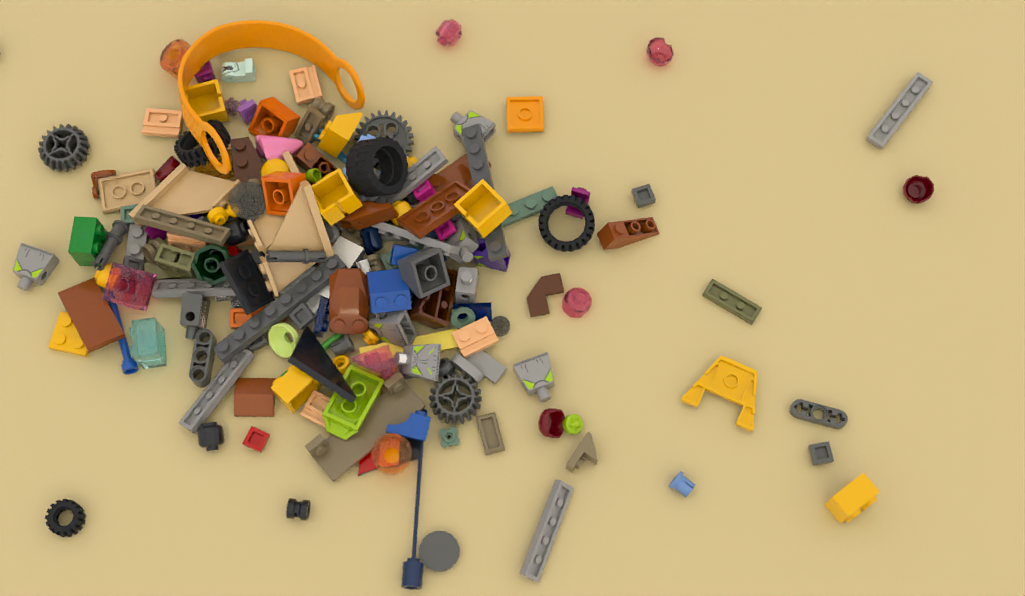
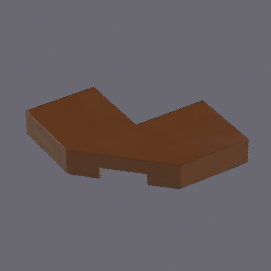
M560 273L541 276L527 297L530 317L549 314L546 296L564 293Z

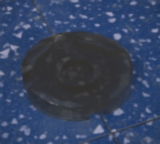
M245 181L232 189L229 195V204L235 215L242 219H255L264 213L266 204L263 188L255 182Z

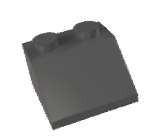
M426 247L397 260L402 280L419 299L451 285L441 248Z

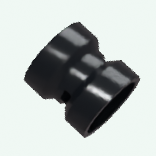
M289 498L286 517L289 519L298 517L301 520L307 521L310 514V500L298 502L294 498Z

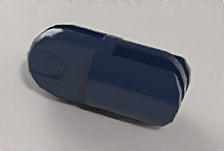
M370 226L360 229L366 255L374 254L383 248L378 228Z

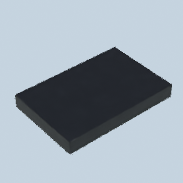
M248 249L219 263L246 315L275 300L272 293L268 292L265 280Z

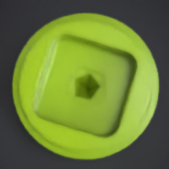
M576 414L568 415L563 420V429L570 435L579 433L583 428V421Z

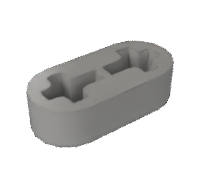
M456 353L450 360L455 368L461 373L466 374V377H472L474 383L477 382L478 384L484 377L479 369L460 354Z

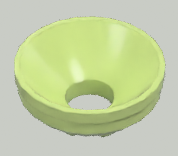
M278 323L269 330V344L277 355L288 358L291 356L299 340V334L289 324ZM288 332L291 333L293 337V342L289 340L287 336Z

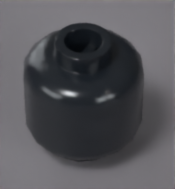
M234 219L222 225L223 227L230 228L231 234L226 240L228 245L236 246L247 241L249 228L245 221Z
M217 422L204 423L198 428L197 435L200 447H206L207 451L218 450V445L224 443L223 427L217 425Z

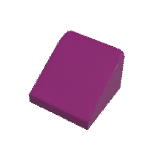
M150 226L145 229V233L151 240L159 237L164 241L168 237L166 235L168 231Z

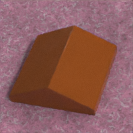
M238 378L234 390V416L274 417L275 394L271 387L276 378Z

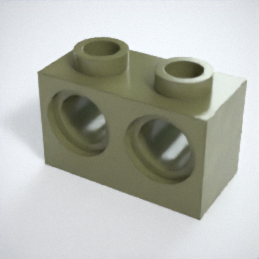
M161 243L154 258L159 268L194 279L196 277L191 267L195 253Z

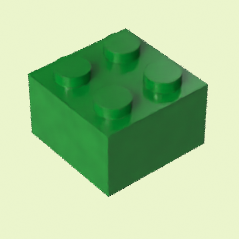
M74 216L68 253L79 266H92V263L106 242V234L108 232L98 218Z

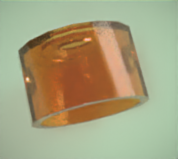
M183 39L170 42L160 56L161 68L178 80L180 63L191 45Z
M388 433L375 441L372 448V460L374 466L381 473L386 475L400 474L408 468L411 462L412 449L409 442L403 436ZM389 448L397 449L400 454L399 460L395 463H388L384 459V453Z

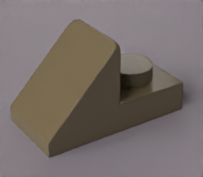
M314 106L308 107L294 136L302 141L304 145L308 142L312 144L316 140L313 135L318 134L321 128H325L322 124L326 117Z
M587 432L566 464V469L572 473L575 468L579 470L584 462L583 457L597 465L598 460L590 432Z

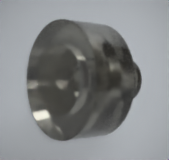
M497 316L491 321V326L496 336L501 337L508 334L510 323L506 317Z

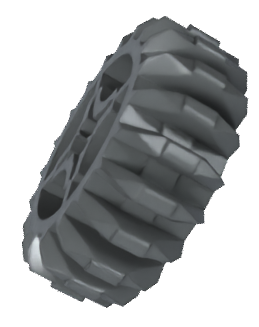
M60 124L59 128L53 126V131L51 132L47 130V136L42 135L43 141L39 142L40 148H38L41 160L44 161L43 163L50 167L51 170L54 171L56 169L61 173L64 169L65 172H68L69 168L75 170L76 165L82 166V160L87 161L85 155H89L88 149L90 144L88 143L87 136L78 127H72L69 124L64 127V125Z
M457 372L454 373V377H451L450 373H448L447 379L441 376V383L435 381L434 386L436 388L430 389V392L434 394L429 396V400L433 401L429 404L430 408H435L433 414H439V420L445 417L446 424L450 422V419L453 425L457 424L456 420H460V423L464 424L463 418L466 417L470 421V414L476 416L477 411L475 409L481 408V405L477 403L482 401V397L478 396L481 394V390L476 389L478 384L477 382L472 383V377L465 380L466 374L464 373L461 375V378L458 377ZM452 386L450 392L441 395L446 388ZM459 386L465 387L471 395L460 392ZM455 391H456L457 396H458L457 401H456V406H454V401H453L454 396H455ZM440 402L451 405L452 412L444 409ZM470 402L467 408L458 412L461 405Z

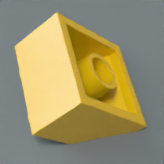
M358 112L336 115L333 122L329 120L318 137L321 141L317 147L337 158L349 141L363 114Z

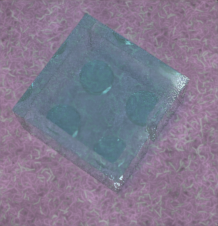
M155 317L132 320V327L129 328L130 338L133 339V346H130L132 358L134 357L143 369L167 366L165 330Z

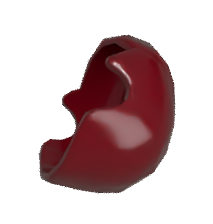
M171 156L155 173V178L161 183L180 165V162Z
M912 176L906 180L903 186V195L909 202L916 204L929 200L934 192V184L927 176Z
M548 408L541 413L538 426L543 436L547 438L561 437L564 431L563 420L565 416L563 411Z

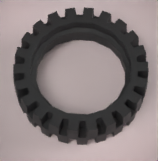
M208 120L207 123L216 130L227 149L229 147L228 144L231 142L228 131L221 121ZM190 131L183 132L184 135L178 137L179 140L175 142L174 151L183 164L193 168L194 166L199 167L200 164L202 166L206 165L207 161L210 163L202 146L193 149L199 143ZM206 132V139L211 138L208 141V145L217 159L220 151L213 138Z
M573 195L557 196L555 199L549 200V203L545 204L543 210H541L538 220L539 230L544 241L552 248L562 252H572L581 249L582 246L587 244L594 233L595 219L591 208L581 198ZM569 205L576 207L582 212L585 217V227L578 238L573 241L564 242L552 236L549 231L548 221L555 209Z

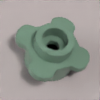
M456 427L439 431V436H441L442 440L440 444L443 448L459 445L460 440L457 438L458 429Z

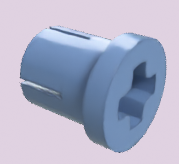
M680 471L671 481L669 487L676 489L684 497H687L695 487V484Z

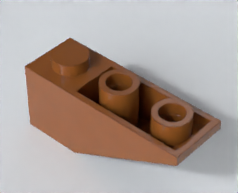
M309 142L303 145L293 156L296 163L306 172L309 169L318 168L322 178L330 172L337 170Z
M369 200L367 202L361 201L362 207L351 214L345 213V217L339 220L338 223L342 228L360 230L397 218L399 214L390 203L384 202L382 204Z
M653 217L609 222L597 235L603 250H609L658 235L659 231Z

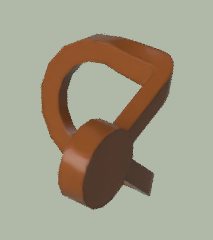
M101 170L91 174L94 199L99 198L98 178L115 176L116 170Z

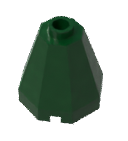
M210 243L195 251L191 267L198 280L207 281L209 284L215 285L227 279L219 263L231 256L226 247Z

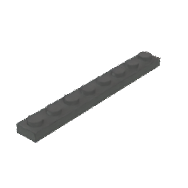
M475 124L461 129L473 186L484 179L494 189L481 126ZM501 223L485 237L488 257L491 262L509 257Z
M335 254L212 347V349L225 364L271 329L273 325L288 316L302 302H306L330 284V274H333L337 268L348 267Z

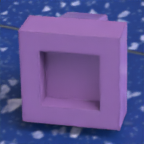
M243 99L239 102L241 106L237 110L242 120L247 124L252 121L257 105L253 99L250 101Z

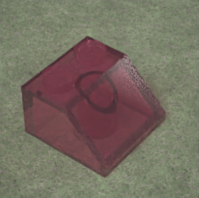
M113 262L102 299L132 309L147 311L157 274Z
M389 345L351 357L355 367L385 381L397 372Z

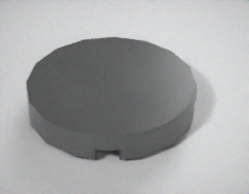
M445 531L429 533L422 540L419 548L422 563L434 572L450 570L458 561L460 553L457 540L452 534Z

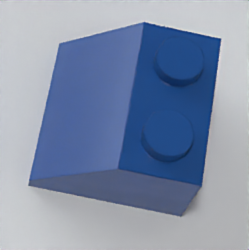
M399 269L366 272L370 311L372 314L411 309L410 289L402 280Z

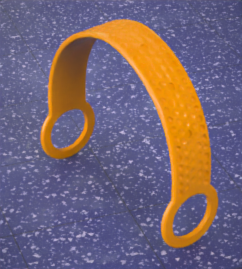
M237 21L209 30L190 46L180 63L178 71V88L184 121L193 137L203 147L212 165L222 174H228L231 169L225 145L216 130L209 123L202 121L186 98L188 86L194 75L205 63L217 55L243 48H272L290 52L320 68L335 83L340 95L350 107L360 110L365 104V93L360 78L346 60L337 58L324 43L311 34L294 26L274 21ZM340 67L346 70L352 78L357 91V101L351 98L345 90L340 78ZM206 132L215 141L223 164L212 153L206 139Z

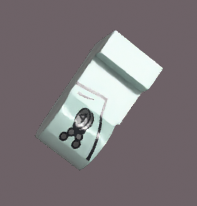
M248 58L244 62L223 63L221 65V80L228 83L256 81V66L253 59Z

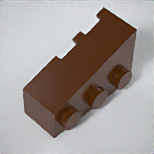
M250 138L230 139L235 181L239 179L244 187V183L249 179L261 180L263 163Z
M446 267L451 285L421 299L415 296L411 303V309L407 311L411 320L432 329L449 326L457 283V271Z

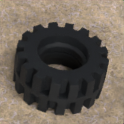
M57 500L56 504L52 503L50 505L51 509H47L48 515H45L46 525L50 531L61 537H72V534L76 535L78 530H82V524H85L84 518L86 515L83 512L84 510L73 500ZM65 510L72 511L73 519L70 524L60 526L58 523L59 515Z

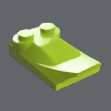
M351 364L343 377L357 396L352 403L334 392L322 413L326 431L343 440H347L359 431L374 402L381 395L383 383L385 382V380Z

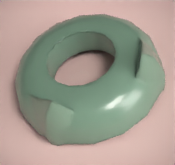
M468 307L451 310V323L458 329L475 321V313ZM462 313L467 314V317L464 319L457 318Z

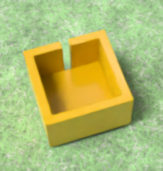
M218 79L188 86L186 98L202 121H229L222 88Z
M340 168L311 185L319 211L330 226L343 219L345 213L351 214L363 206L356 191L349 184L347 176Z
M484 179L479 181L454 204L463 218L483 238L513 213L507 202Z
M291 364L287 369V373L274 380L271 389L276 397L294 414L309 399L313 390L318 391L321 385L317 380Z
M863 472L835 494L825 506L840 524L845 520L849 523L862 512L860 508L864 511L877 500L875 496L880 491Z

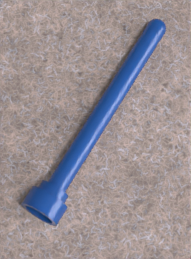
M107 290L106 296L109 306L124 332L114 292ZM125 336V338L118 341L124 359L121 368L123 374L129 375L137 372L139 369L137 362L131 358Z

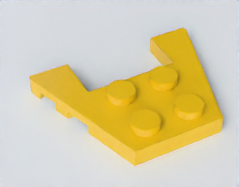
M721 355L704 375L694 383L689 391L682 396L681 401L697 408L706 390L742 406L743 408L735 425L752 432L754 429L757 370Z

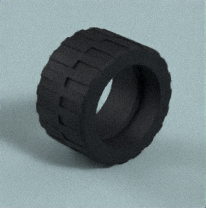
M382 137L356 142L347 154L345 163L346 176L354 191L358 192L361 196L376 197L396 194L406 183L408 176L407 157L403 148L392 138ZM375 154L378 157L381 166V175L379 180L377 179L373 168V160Z

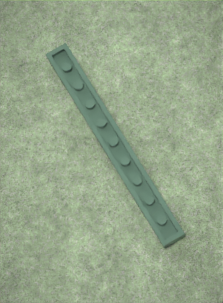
M553 186L509 203L508 206L513 213L502 222L503 228L540 213L544 205L549 203V200L557 197ZM475 230L477 238L481 237V235ZM422 243L419 246L413 244L405 245L415 247L418 251L424 249V244ZM391 251L380 255L386 270L399 268L398 265H393L389 262Z

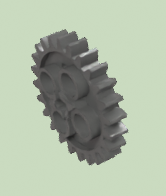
M387 110L384 115L380 111H378V116L371 113V119L365 116L366 123L359 122L361 129L356 128V132L359 135L354 136V139L359 141L361 135L367 136L371 130H377L378 134L374 137L382 138L380 125H383L385 137L397 141L403 148L406 157L408 156L406 152H412V148L409 146L414 145V141L409 140L414 136L413 133H409L412 130L411 126L406 127L408 124L407 120L401 122V115L395 118L396 115L393 112L389 116ZM389 127H395L396 131L394 133H388L387 129ZM375 154L373 168L379 165L381 170L379 159Z

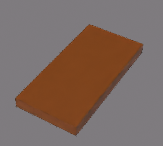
M457 180L453 181L397 218L398 225L418 239H421L459 213L454 204L470 188Z
M95 278L58 292L59 298L88 353L125 338V333L101 289L96 284Z

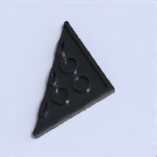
M307 326L303 330L288 362L353 403L357 396L316 336Z

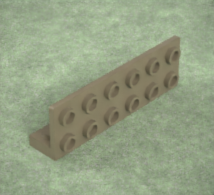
M399 371L383 383L386 391L376 399L357 433L350 436L347 440H343L333 434L325 440L319 434L305 445L310 455L333 482L391 436V434L386 433L388 424H401L409 419L411 413H415L416 410L422 411L426 407L422 400L406 384L404 377Z

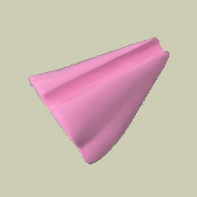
M266 135L255 136L256 152L258 156L267 160L273 158L284 160L283 153L289 151L293 156L303 146V142L298 139Z

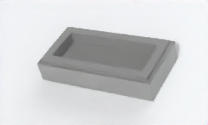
M483 350L466 358L467 361L483 373L485 378L495 385L507 370L504 365Z

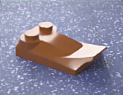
M467 153L439 173L433 174L428 178L436 192L455 180L470 189L474 187Z
M337 268L333 274H330L329 331L337 334H362L368 330L369 310L367 274L361 269Z

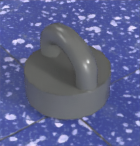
M442 358L439 362L438 376L447 379L448 373L450 375L454 373L455 366L449 358Z

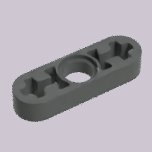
M802 399L795 400L789 409L790 414L796 419L833 429L843 428L848 421L847 414L842 410ZM801 405V409L806 411H801V413H797V409L794 407ZM809 407H811V410L809 411V416H806V414L808 413L807 410L809 409ZM816 409L821 410L824 417L816 419L813 411ZM828 412L831 413L829 417L835 418L838 415L840 416V420L843 421H841L839 424H837L836 420L832 418L826 421L828 417Z

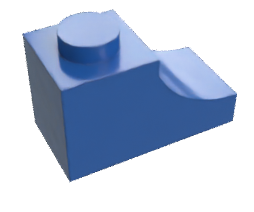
M416 410L415 413L410 414L407 421L396 425L388 424L386 433L425 442L431 417H428L426 412Z

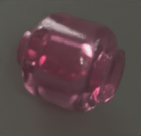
M453 19L444 20L436 30L437 42L444 47L446 45L454 46L462 36L460 24Z

